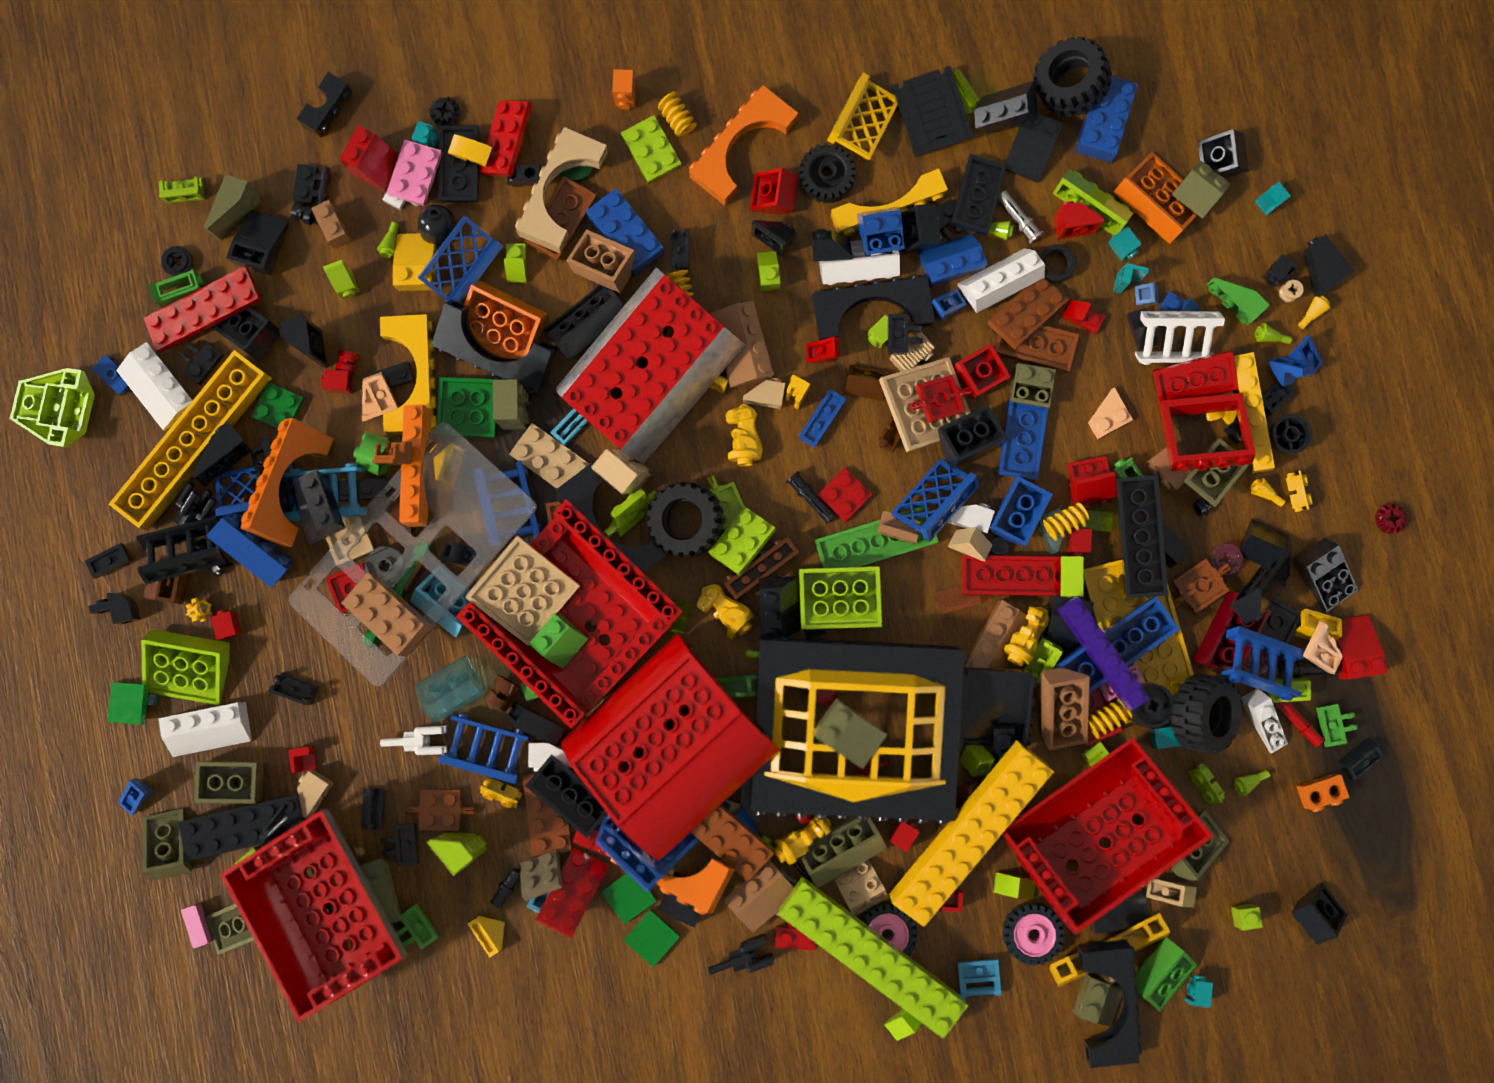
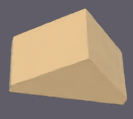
M977 527L956 530L948 547L985 562L992 544Z

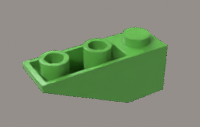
M1215 277L1206 284L1210 292L1218 296L1222 300L1223 305L1227 309H1231L1236 314L1237 319L1246 325L1253 322L1270 306L1254 290Z

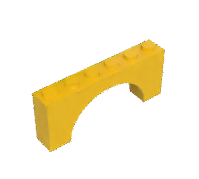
M427 314L380 317V336L384 340L395 341L406 346L412 353L417 368L415 388L409 399L396 410L383 413L384 433L387 435H403L404 405L423 404L432 410L430 433H435L437 416H434V408H437V400L433 394V389H436V379L433 377V370H435L436 365L435 359L432 358V351L435 350V347L432 346L433 339H431V332H434V322Z

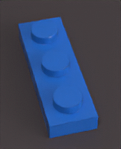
M829 389L798 438L815 448L846 401V398Z

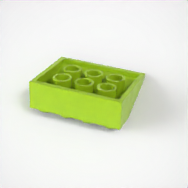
M880 567L799 569L801 630L882 627Z
M152 629L141 640L142 684L149 685L148 693L214 705L221 704L229 665L230 643Z

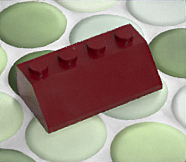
M1229 591L1226 593L1193 659L1197 664L1221 675L1222 671L1233 669L1236 643L1226 638V631L1241 626L1261 633L1271 613L1267 609L1263 612L1265 615L1257 622L1252 620L1245 624L1230 607V604L1240 592ZM1244 645L1241 670L1252 651L1250 646Z

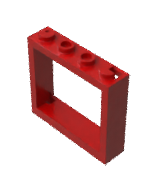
M1242 393L1161 401L1159 412L1171 471L1185 472L1192 469L1227 468L1229 466H1244L1253 463L1256 453ZM1237 411L1245 450L1178 456L1171 420L1172 416Z

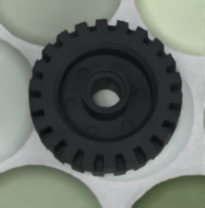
M824 143L823 146L819 144L815 148L812 147L804 155L799 168L800 185L803 187L805 194L808 193L811 199L815 198V201H823V203L828 201L835 203L836 200L840 201L844 196L846 197L849 191H851L856 178V165L853 162V157L849 156V152L847 150L844 151L843 147H836V144L829 146L828 143ZM830 171L832 175L825 176L823 172Z

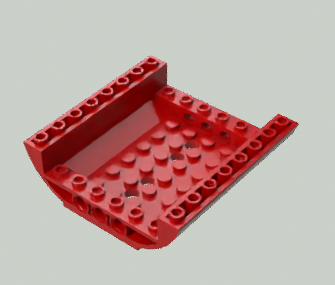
M566 499L553 512L555 518L539 533L530 545L580 584V587L568 599L567 603L557 612L561 613L589 638L569 663L562 669L547 660L533 647L527 646L472 602H469L456 617L570 728H573L651 650L683 611ZM589 620L596 623V629L593 632L588 631L586 628V623ZM603 634H607L610 637L608 645H603L600 642V637Z
M680 632L561 741V746L569 761V765L615 824L640 848L658 861L667 855L780 750L767 734L757 728L690 649L692 646ZM688 705L690 713L683 717L681 709ZM673 719L675 721V727L672 730L668 731L666 729V723L667 721ZM642 747L645 753L642 758L638 759L636 757V750ZM627 761L629 763V770L623 773L620 767L623 762Z

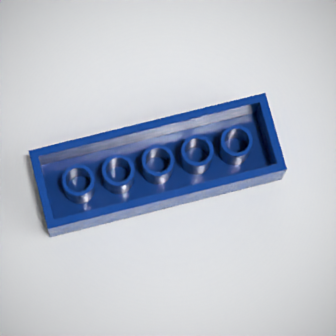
M1157 596L1148 598L1104 629L1103 632L1124 663L1129 666L1180 629ZM1082 645L1054 666L1055 668H1064L1088 675L1089 693L1106 682V679Z

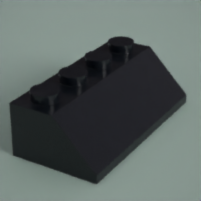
M599 284L543 331L569 361L578 356L580 351L591 345L624 307V304L611 289Z
M1289 549L1260 566L1230 604V607L1245 624L1252 620L1254 622L1260 620L1265 615L1263 612L1272 605L1270 602L1279 596L1278 592L1286 586L1285 582L1290 576L1291 552Z
M552 754L525 785V787L586 838L590 836L608 814L584 782Z

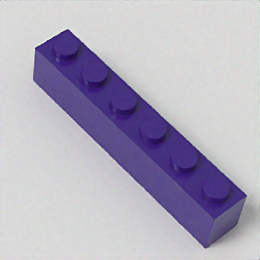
M1078 596L1057 608V611L1126 710H1134L1150 699Z

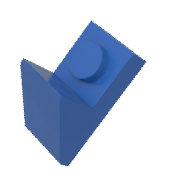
M957 289L932 301L933 310L941 321H944L951 314L963 309L967 305Z
M1170 291L1166 294L1158 308L1159 311H1201L1192 298L1185 301Z
M1308 335L1287 357L1314 364V372L1306 375L1310 377L1323 364L1311 336Z
M1281 356L1268 361L1269 367L1284 387L1294 383L1295 377H1305V375L1314 372V364Z
M132 778L127 784L118 804L133 816L139 811L143 802L155 794V791L142 779Z

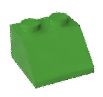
M555 613L531 640L529 645L544 658L563 669L589 638L561 613Z

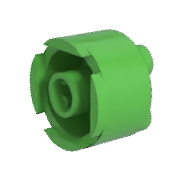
M365 431L360 447L357 446L353 457L356 458L357 467H362L365 471L377 476L384 475L390 465L372 463L375 458V447L377 444H381V453L384 454L386 452V443H395V440L374 432Z

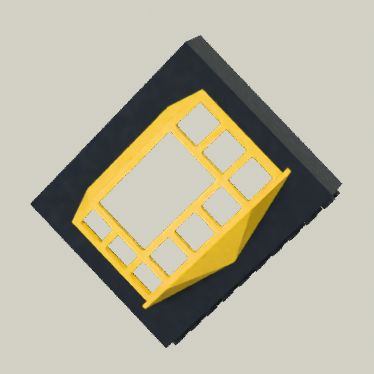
M759 636L754 724L761 732L767 734L780 750L751 776V812H755L756 815H767V812L775 813L777 816H787V813H792L797 817H807V814H813L818 818H827L828 815H835L838 819L856 816V819L868 820V817H876V820L880 821L896 818L900 822L916 819L917 822L921 823L937 820V823L941 824L955 821L965 650L958 646ZM785 685L809 688L808 712L786 710L783 708ZM816 689L908 693L905 747H878L872 755L871 776L845 775V757L839 754L838 774L811 773L813 751L836 752L826 744L813 743L812 731L814 730ZM916 693H936L934 717H914ZM783 716L808 720L806 743L782 740ZM934 723L933 747L912 748L913 725ZM781 747L806 751L805 773L780 770ZM933 754L931 777L910 778L912 755ZM878 755H905L904 777L877 776Z

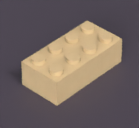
M606 449L591 467L622 494L636 492L652 476L648 473L650 469L643 463H636L633 460L634 458L619 449Z

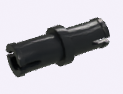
M511 867L504 881L500 882L498 885L499 889L490 901L493 906L501 908L508 895L513 893V887L520 878V870Z

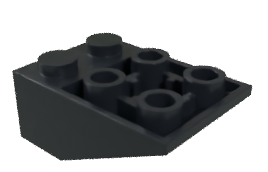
M252 210L233 238L226 258L234 265L246 266L251 270L271 276L289 221Z
M1323 538L1293 559L1299 575L1325 612H1328L1359 591L1340 546L1326 538Z

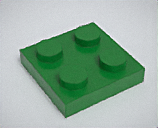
M267 382L251 417L278 429L279 424L284 419H296L305 398Z

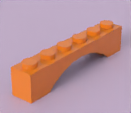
M423 404L404 405L402 442H412L411 465H401L399 523L408 527L428 526V503L424 486V453L431 430L432 410Z

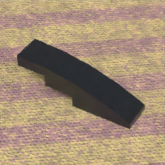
M1277 381L1262 394L1266 418L1272 415L1296 392L1290 384L1284 387ZM1237 417L1223 430L1236 445L1243 440Z

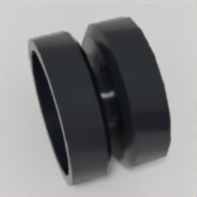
M1154 683L1140 684L1150 699L1134 710H1130L1132 718L1128 716L1129 720L1142 727H1162L1170 721V714H1172L1171 706L1174 703L1172 694L1162 685Z

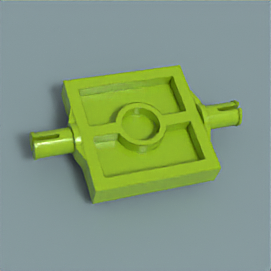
M713 475L711 476L712 481L710 477L707 480L711 487L710 491L719 499V505L723 507L724 513H722V517L725 518V524H722L723 530L729 527L745 506L734 482L718 486Z
M639 489L631 493L622 504L615 506L612 510V523L603 531L604 535L609 538L615 532L619 537H622L646 517L650 502L657 497V492L652 490L646 496V493Z

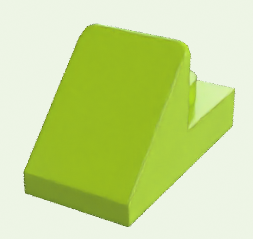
M506 244L504 264L507 283H527L526 244Z

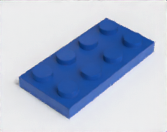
M1009 399L1004 429L1008 439L1001 448L997 475L1013 478L1019 476L1031 481L1038 480L1048 408L1010 402Z

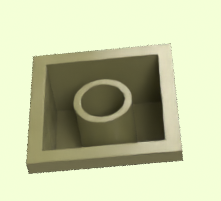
M1200 160L1172 195L1203 219L1224 194L1230 183Z
M1090 974L1085 975L1072 1012L1077 1017L1095 1024L1112 1026L1123 993L1121 986L1114 983L1109 984L1107 981Z

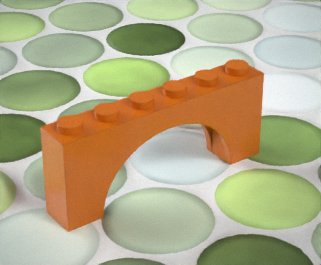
M764 85L752 93L750 101L747 104L744 103L739 108V114L727 122V128L715 136V142L710 147L707 146L701 154L702 157L698 161L695 160L689 168L690 178L724 206L737 193V185L732 181L726 169L727 156L733 144L745 133L758 128H772L787 134L798 121V112Z
M294 418L284 419L278 426L279 433L271 444V453L264 461L263 467L265 468L262 475L256 481L257 488L255 493L251 495L249 508L241 519V529L282 547H292L299 529L285 517L280 506L279 485L283 473L295 459L302 455L327 456L334 439Z
M612 858L610 859L611 862L618 865ZM712 859L707 867L696 875L680 878L667 873L657 885L661 887L660 891L668 895L672 893L677 896V901L685 905L689 903L694 906V911L701 915H705V913L713 914L735 869L718 859Z

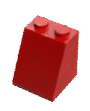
M358 125L339 159L351 175L385 192L390 184L399 154L375 133Z

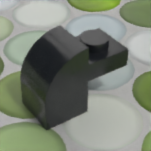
M447 540L442 559L477 570L483 560V550Z
M106 593L107 599L97 600L96 604L89 606L90 614L110 612L113 624L123 625L141 620L136 602L125 594Z

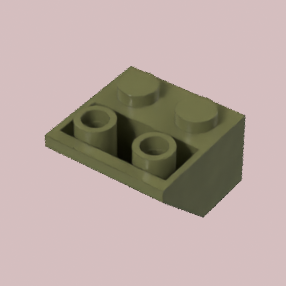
M1017 363L1012 371L1010 402L1050 408L1056 370Z

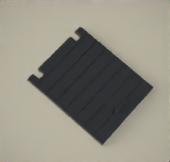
M951 66L944 67L945 74L943 75L940 74L938 69L903 81L904 88L901 89L898 83L892 85L915 158L974 138Z

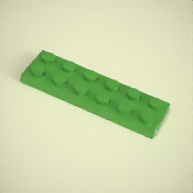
M925 506L913 509L914 514L925 512ZM911 510L906 511V512H903V513H900V514H901V515H910V514H911ZM926 517L915 519L921 522L920 526L927 521ZM880 520L814 540L823 568L863 567L936 544L939 541L937 535H935L929 542L919 532L915 544L878 534L877 529Z

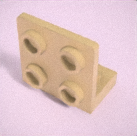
M869 859L834 879L850 911L855 916L889 899Z

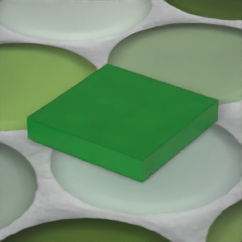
M111 682L107 722L145 725L149 685Z
M628 873L601 891L623 924H626L657 902L651 890L647 893Z
M650 909L623 941L654 968L678 940L680 935Z

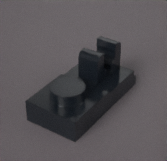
M993 726L992 756L995 758L993 763H998L1014 744V726Z

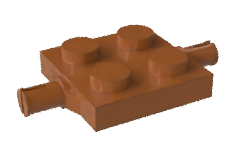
M1204 558L1172 580L1179 592V596L1172 600L1174 607L1176 608L1185 602L1190 605L1195 613H1198L1230 591L1224 584L1222 576L1232 569L1227 563L1219 569H1215Z
M420 790L418 806H406V809L414 810L406 811V814H418V830L460 831L462 816L474 815L475 811L467 810H475V806H463L461 801L462 790Z

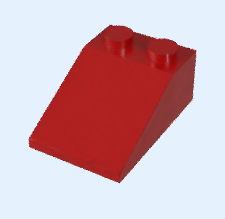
M1364 615L1342 619V637L1336 640V646L1343 656L1339 664L1341 668L1338 674L1339 679H1355L1387 674L1385 654L1369 616Z

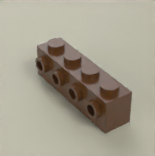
M788 537L785 539L779 538L773 543L774 547L769 551L765 549L757 555L758 559L753 563L751 562L741 576L734 572L725 579L727 582L724 583V586L736 601L759 584V578H768L799 555L800 552Z

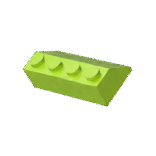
M1071 169L1064 175L1053 192L1054 195L1064 202H1081L1102 216L1104 223L1100 227L1113 236L1122 230L1133 214L1127 205L1118 203L1111 194L1104 193L1098 189L1095 183L1088 182L1079 172L1072 171Z
M447 831L427 842L453 875L470 865L488 850L485 839L474 833Z

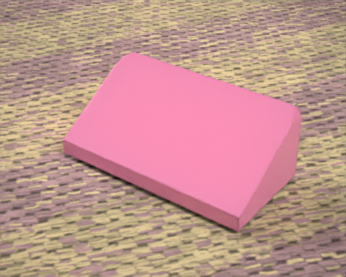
M199 903L182 909L181 912L193 948L212 942L202 904Z

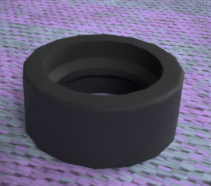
M1054 244L1047 247L1039 257L1044 264L1046 258L1053 253H1058L1066 259L1067 269L1063 274L1054 275L1045 266V278L1051 283L1058 284L1071 276L1076 267V258L1068 247Z

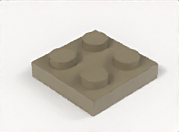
M556 850L520 863L521 893L525 901L562 888L560 854Z

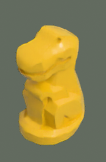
M741 404L738 408L728 410L725 415L727 423L737 424L738 429L731 431L733 450L728 453V460L737 462L738 466H752L753 461L761 460L763 452L762 444L755 428L757 413L755 409L746 404Z
M713 584L702 588V594L697 602V608L701 612H708L714 607L716 612L713 617L720 619L721 623L728 629L727 637L729 639H734L738 635L743 637L753 627L750 622L755 616L749 607L725 595L720 585Z
M1029 607L1027 612L1029 614L1025 617L1028 620L1027 626H1022L1020 632H1015L1010 644L1005 645L1004 652L1009 656L1007 659L1011 663L1020 667L1023 664L1029 665L1032 663L1037 651L1040 635L1050 621L1048 610L1044 608Z
M814 817L804 828L792 831L781 839H776L774 841L776 846L774 854L781 863L786 861L789 865L795 863L797 858L809 851L808 846L813 843L812 840L816 837L823 838L824 834L828 835L831 833L830 827L832 824L828 818Z

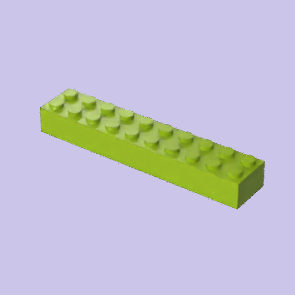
M803 876L778 908L779 916L943 1039L968 1007L964 997Z

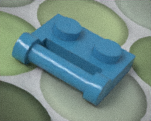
M997 958L957 962L959 994L967 999V996L990 994L1001 996ZM993 981V986L966 988V983Z

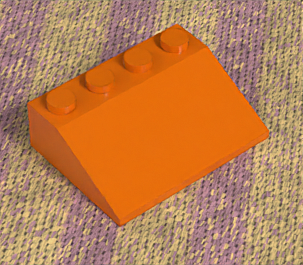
M1151 152L1113 191L1120 200L1128 205L1134 213L1140 216L1148 226L1152 227L1169 244L1197 216L1196 213L1172 195L1183 182V179L1154 152Z
M482 281L471 284L464 304L470 307L468 321L476 340L489 352L505 358H518L527 355L533 344L538 341L549 315Z

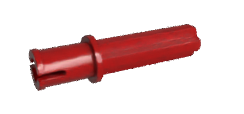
M1289 702L1274 703L1300 731L1299 734L1304 735L1314 747L1323 743L1325 739L1313 728V724L1308 723Z

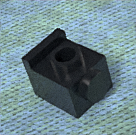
M1282 254L1273 262L1263 278L1270 286L1276 287L1280 282L1284 283L1298 265Z

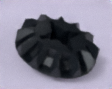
M448 96L446 98L439 97L438 100L433 101L431 108H429L430 117L438 126H452L460 117L459 105ZM446 106L450 112H446L442 117V113L439 110H443Z
M173 246L163 253L161 266L167 274L174 277L189 271L190 267L193 266V257L184 247ZM173 257L180 259L182 266L175 265Z

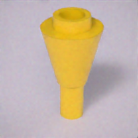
M1315 296L1306 316L1298 326L1305 329L1312 320H1315L1330 309V302L1323 296Z
M1265 478L1256 479L1252 483V494L1271 500L1280 507L1285 504V500L1276 494Z

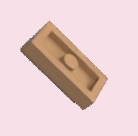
M882 512L877 529L878 534L911 544L917 542L918 531L893 517L891 512ZM915 520V523H916V524H918V525L921 524L920 521Z

